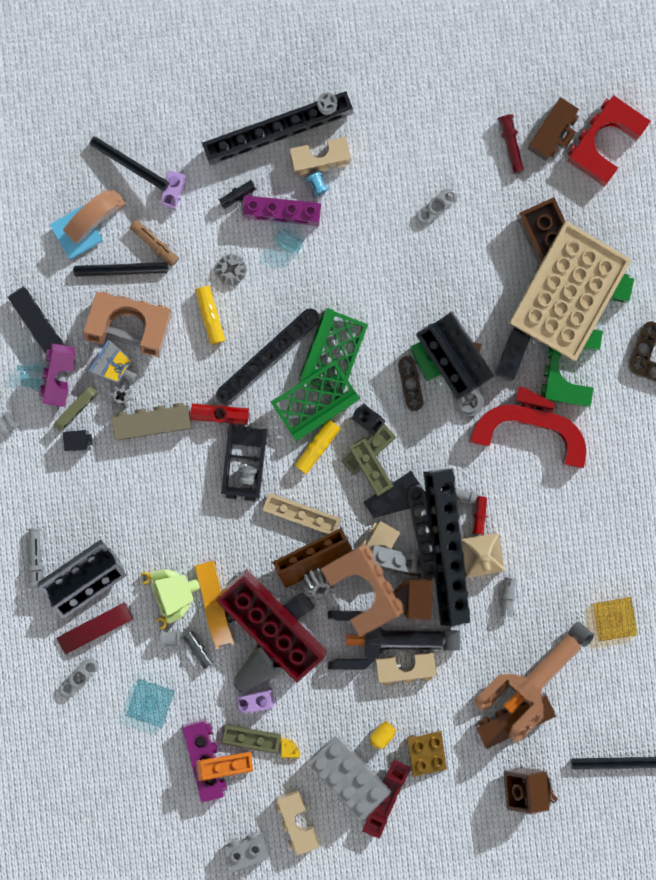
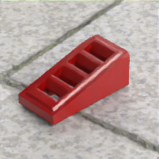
M519 386L516 397L518 403L555 410L556 406L553 402Z

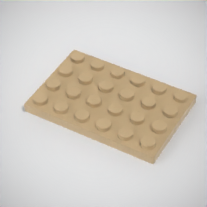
M564 221L512 315L509 324L567 358L576 361L629 266L631 259L568 221Z

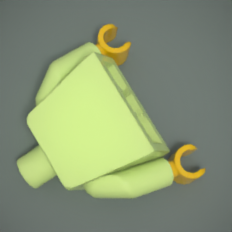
M167 569L151 573L143 572L140 575L146 574L148 580L142 583H151L162 614L156 620V622L159 620L164 622V625L159 629H164L168 623L171 624L183 618L190 608V603L194 601L192 592L200 590L198 581L194 579L187 582L185 575L180 576L178 572Z

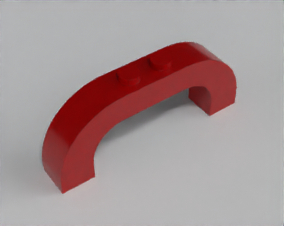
M522 403V406H498L482 415L471 433L469 443L489 447L493 431L500 423L505 421L548 429L559 434L564 441L565 454L563 465L576 468H584L586 444L581 431L569 419L553 414L551 409L541 408V410L533 409V405Z

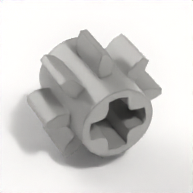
M123 385L122 389L114 386L116 391L110 393L114 398L111 403L117 402L118 408H121L122 404L129 407V400H134L130 397L133 391H125L126 385ZM120 392L123 394L126 393V395L124 396V401L117 399L120 397Z

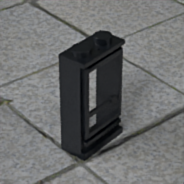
M229 425L221 494H225V498L237 499V496H245L244 500L255 502L256 498H260L268 429ZM233 444L261 447L260 458L257 456L232 455ZM231 457L253 461L259 460L256 490L228 487Z

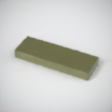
M383 424L375 436L371 434L366 440L374 454L378 455L396 436ZM352 453L341 461L353 475L361 470Z
M365 437L348 446L377 497L394 487Z
M225 724L221 744L278 754L281 734Z

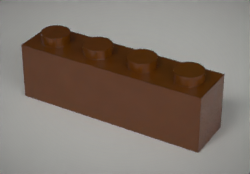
M339 528L273 561V564L282 583L287 588L304 579V575L309 574L310 570L315 571L316 568L321 570V568L353 551L343 529Z
M542 693L543 718L536 726L556 717L545 693ZM526 701L512 714L503 708L495 712V716L491 718L487 716L477 721L478 724L475 727L486 749L510 738L509 734L512 726L531 708Z

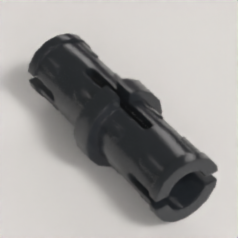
M250 179L240 187H234L230 193L219 198L218 201L225 210L237 201L241 202L245 195H249L257 189Z

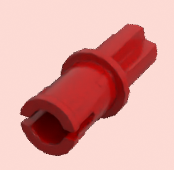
M477 496L475 513L472 514L474 516L472 534L484 535L485 519L488 518L486 516L487 497Z

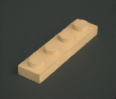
M272 493L268 494L262 510L327 534L337 530L341 521L339 517Z

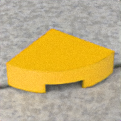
M281 738V758H300L297 745L287 738Z

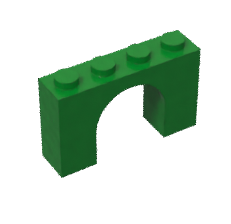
M593 329L583 349L599 351L603 331ZM548 346L547 358H549V364L545 365L543 376L546 377V382L542 384L540 395L551 402L591 407L594 388L567 382L559 371V360L562 354Z

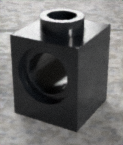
M364 403L354 411L351 418L373 436L385 423V420ZM371 415L369 421L364 422L365 417Z
M88 430L63 432L64 451L90 450V445H93L92 434H89Z

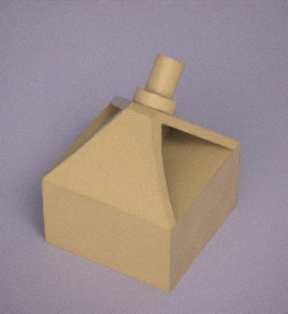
M499 533L461 538L466 578L505 571Z

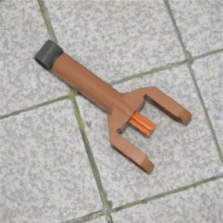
M576 622L570 628L568 635L527 676L515 674L498 675L477 696L474 704L480 710L489 708L511 687L516 693L503 705L508 712L512 714L524 701L531 706L512 726L509 737L515 742L521 741L543 718L542 688L581 649L580 645L586 647L591 643L594 633L581 622Z

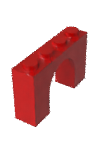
M614 95L610 100L606 98L600 107L602 112L600 115L595 114L589 123L592 126L588 131L584 129L578 138L581 142L578 146H572L568 152L570 157L567 162L603 187L606 186L618 167L602 157L596 150L594 142L596 133L605 127H615L637 141L651 122Z

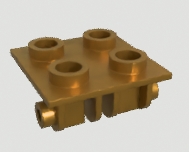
M442 731L420 736H408V753L410 754L409 760L411 761L413 777L447 769Z

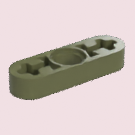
M89 386L55 421L53 426L59 432H62L97 396L98 391Z

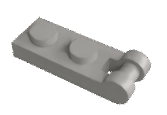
M376 545L370 546L373 559L381 568L412 576L419 575L418 563L420 562V555L408 554ZM407 561L410 562V567L406 566Z

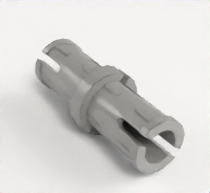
M504 577L500 616H506L507 609V616L513 617V602L516 600V596H514L516 578H511L509 586L510 578Z

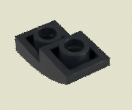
M304 592L291 598L283 605L297 620L315 608L311 599Z

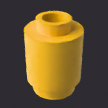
M385 720L369 736L371 739L370 744L377 750L379 748L384 750L395 737L397 729Z

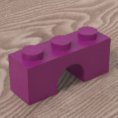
M52 343L51 349H47L45 361H48L47 368H43L42 379H45L44 385H40L39 388L42 404L66 406L69 391L68 382L57 380L56 375L61 371L72 372L76 355L75 347Z

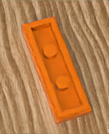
M251 752L196 761L198 781L253 771Z

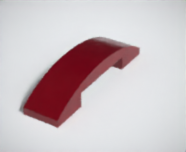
M124 602L57 637V640L66 655L134 618Z
M393 759L382 781L391 790V793L367 816L362 832L380 839L402 785H404L410 772V766Z

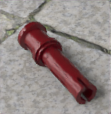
M514 114L501 116L497 120L500 122L502 129L501 137L505 139L512 173L516 174L525 170L516 138L518 131L515 130L513 122Z

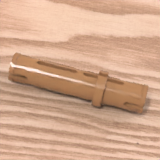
M138 219L131 224L129 229L150 246L157 256L163 258L171 267L178 262L179 257L168 248V245L162 243Z

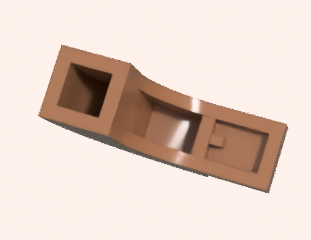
M105 190L84 205L68 222L63 231L77 244L87 239L102 220L122 209L126 202L115 190Z

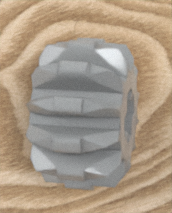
M318 568L315 571L310 570V573L305 574L304 579L301 580L302 590L311 600L315 598L319 600L321 597L326 598V595L331 594V590L335 588L334 584L330 586L322 570Z

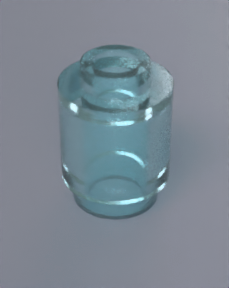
M283 229L282 232L278 231L274 242H277L276 247L291 254H298L304 240L300 239V236Z

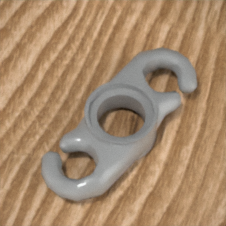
M445 189L432 198L428 205L422 208V212H427L429 217L425 220L422 219L421 211H418L416 214L418 222L429 224L441 215L448 206L452 205L451 201L445 199L446 194H452L453 202L457 201L458 196L455 190ZM435 201L440 202L442 210L434 211L431 207L432 203Z
M88 659L83 661L70 674V677L64 681V685L71 687L70 693L64 692L63 685L59 686V693L62 697H73L87 683L88 679L94 675L93 672L86 670L87 664L93 665L94 672L98 671L99 666L95 660ZM76 673L83 675V683L77 684L74 682L73 677Z

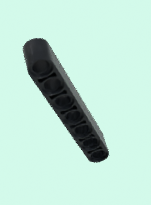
M312 308L304 310L218 388L216 392L217 399L223 404H229L318 324V312ZM308 313H312L316 316L314 322L309 323L305 320V316ZM294 326H299L302 329L301 333L297 336L291 333V329ZM279 339L287 340L285 348L277 347ZM265 352L273 353L271 361L263 360ZM250 365H258L259 371L256 374H250L248 371ZM236 378H244L245 383L242 387L235 386L234 381ZM223 390L230 391L229 399L222 400L220 398Z

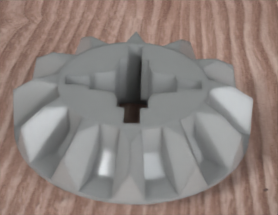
M233 254L223 256L216 266L218 278L228 285L241 282L247 271L244 260L238 255ZM226 263H229L231 266H236V268L234 269L236 276H234V274H232L231 272L225 273L228 270V265Z
M478 389L466 395L468 398L476 397L472 401L474 408L470 407V405L462 407L465 397L457 400L454 396V407L462 416H475L484 406V397Z

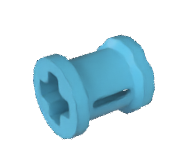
M321 172L314 173L306 178L307 183H310L314 191V197L320 196L329 190L322 180Z

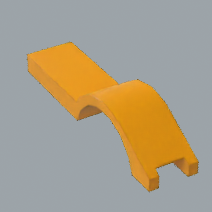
M215 561L195 565L204 600L206 619L215 647L219 649L221 648L220 645L228 643L235 645L234 636L229 628L225 610L215 601L218 594L222 591Z

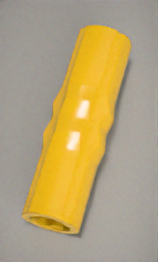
M210 286L195 289L210 345L225 342Z
M328 420L295 463V466L305 474H308L341 428L331 420Z

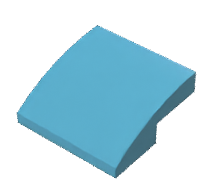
M83 205L50 224L70 260L103 242L96 227L87 239L77 244L63 231L68 222Z

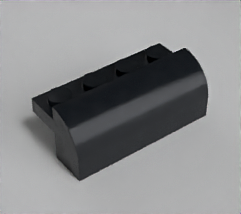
M453 311L415 334L457 400L495 377Z
M100 539L37 582V584L49 598L52 608L62 619H65L127 575L114 552Z

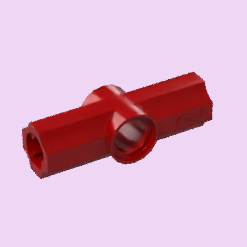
M192 403L190 420L248 425L249 408ZM223 409L225 417L220 420L216 419V410Z

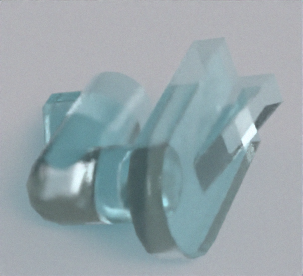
M42 363L17 365V370L41 372L43 366ZM29 372L21 373V385L39 392L42 379L29 378Z

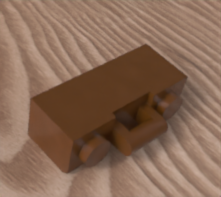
M560 97L527 149L546 161L549 156L553 158L559 149L556 147L557 144L566 149L576 134V131L570 128L569 125L573 126L579 118L576 115L579 108ZM564 130L565 132H567V134L565 135L563 140H561L558 137Z

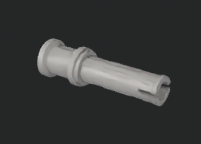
M41 528L28 529L30 565L27 567V571H29L27 587L38 586L37 582L42 580V570H44V567L41 565Z

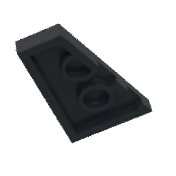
M412 471L392 483L394 487L378 497L375 494L363 502L373 518L410 509L407 489L412 484L420 485ZM413 489L411 491V496L414 498H418L421 495L420 489Z

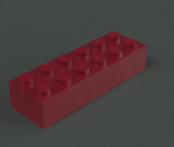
M247 568L218 594L215 601L296 683L325 659L327 650Z

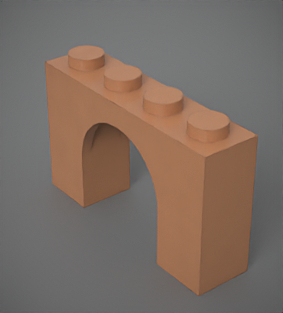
M96 292L85 325L84 339L104 344L111 322L117 317L132 315L139 318L145 325L140 344L141 354L160 358L171 320V309L163 305H151L146 301H134L125 296H113L108 292Z
M365 544L321 568L330 586L350 575L362 576L373 586L375 592L373 605L350 620L359 637L391 621L404 612L402 610V603L393 594L391 584L385 580L382 568L376 564L371 549Z

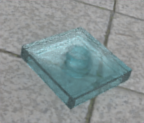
M138 679L126 716L163 728L175 690Z

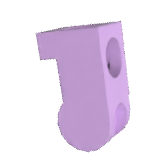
M168 170L166 180L169 182V186L166 191H163L161 205L177 209L180 195L186 182V175Z
M272 688L236 697L239 713L271 709L275 706Z

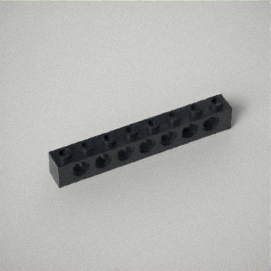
M347 91L334 95L337 100V108L330 115H324L318 110L317 101L202 142L209 165L352 115L353 107Z
M436 469L424 471L423 476L440 625L454 627L470 623V609L468 605L454 470Z

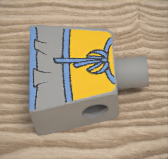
M109 340L89 370L93 374L118 384L124 378L133 383L139 375L138 372L130 368L134 361Z

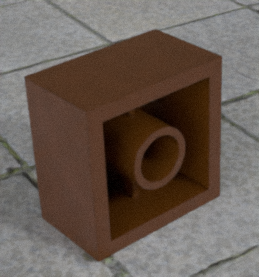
M407 578L393 590V594L402 603L403 614L406 618L432 620L433 581L422 578Z
M524 767L503 771L507 810L532 815L549 811L550 801L552 803L557 802L558 798L553 794L547 771Z

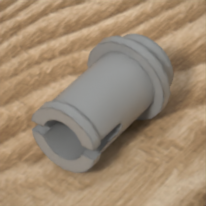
M456 488L457 501L469 503V506L471 504L475 505L477 494L474 491L468 492Z

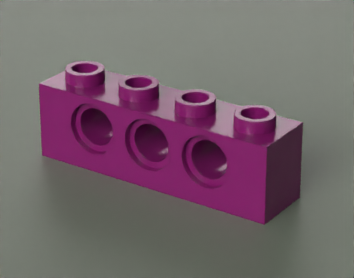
M247 195L244 197L243 217L245 219L319 226L321 203Z
M203 719L184 724L182 729L201 803L224 797L225 791H227L225 779L222 780L221 777L215 778L216 781L214 783H208L206 780L198 781L196 761L201 760L200 758L204 755L209 758H215V753H218L216 742H212L210 736L213 734L211 723H207V720ZM196 738H205L206 744L203 746L198 745Z

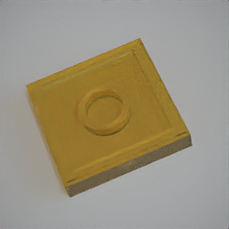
M632 597L593 603L600 642L638 635Z

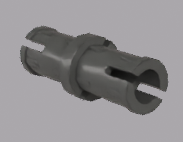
M193 630L182 637L190 647L191 654L196 656L203 669L214 663L205 650V645L201 644Z

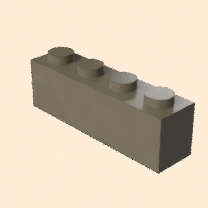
M183 402L172 404L173 408L165 409V406L154 407V411L146 412V409L135 410V414L128 415L127 412L116 413V417H111L114 439L119 441L193 429L189 406H184Z

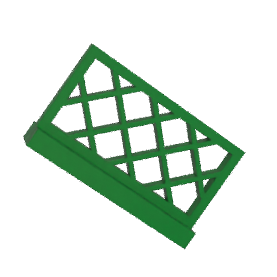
M324 308L298 380L302 381L317 371V364L320 368L323 367L319 360L321 354L328 352L331 361L334 360L330 350L339 346L344 357L335 361L346 360L348 367L343 373L348 379L368 324L335 312L330 308ZM335 316L343 320L345 327L335 330L333 325ZM354 324L362 327L360 335L353 337L349 329ZM347 329L351 339L341 343L337 332ZM334 334L338 345L329 348L326 339ZM352 341L355 347L354 351L346 355L342 345ZM311 380L310 384L320 388L321 382L318 383ZM325 380L328 386L324 385L323 389L333 392L329 380ZM342 383L340 389L336 390V393L343 394L346 384Z
M334 359L270 402L294 439L298 441L360 400V397ZM332 366L337 370L336 379L326 377L327 370ZM312 379H322L320 389L309 388ZM325 380L335 382L333 392L323 390ZM338 382L346 384L349 390L343 394L336 393ZM297 389L306 390L304 400L293 398ZM309 391L319 392L317 402L307 401ZM322 393L332 395L331 401L328 404L320 403ZM282 399L290 400L288 410L279 409L276 403ZM293 401L303 403L301 413L291 411ZM306 404L316 405L315 411L311 415L304 414ZM290 414L300 416L299 422L293 427L288 423Z

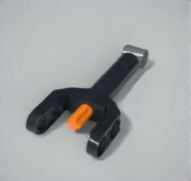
M328 611V619L350 621L363 611ZM379 626L361 637L358 634H346V646H365V656H367V659H335L327 662V669L366 670L384 650H441L442 647L443 650H460V630H443L442 634L441 631L384 630Z

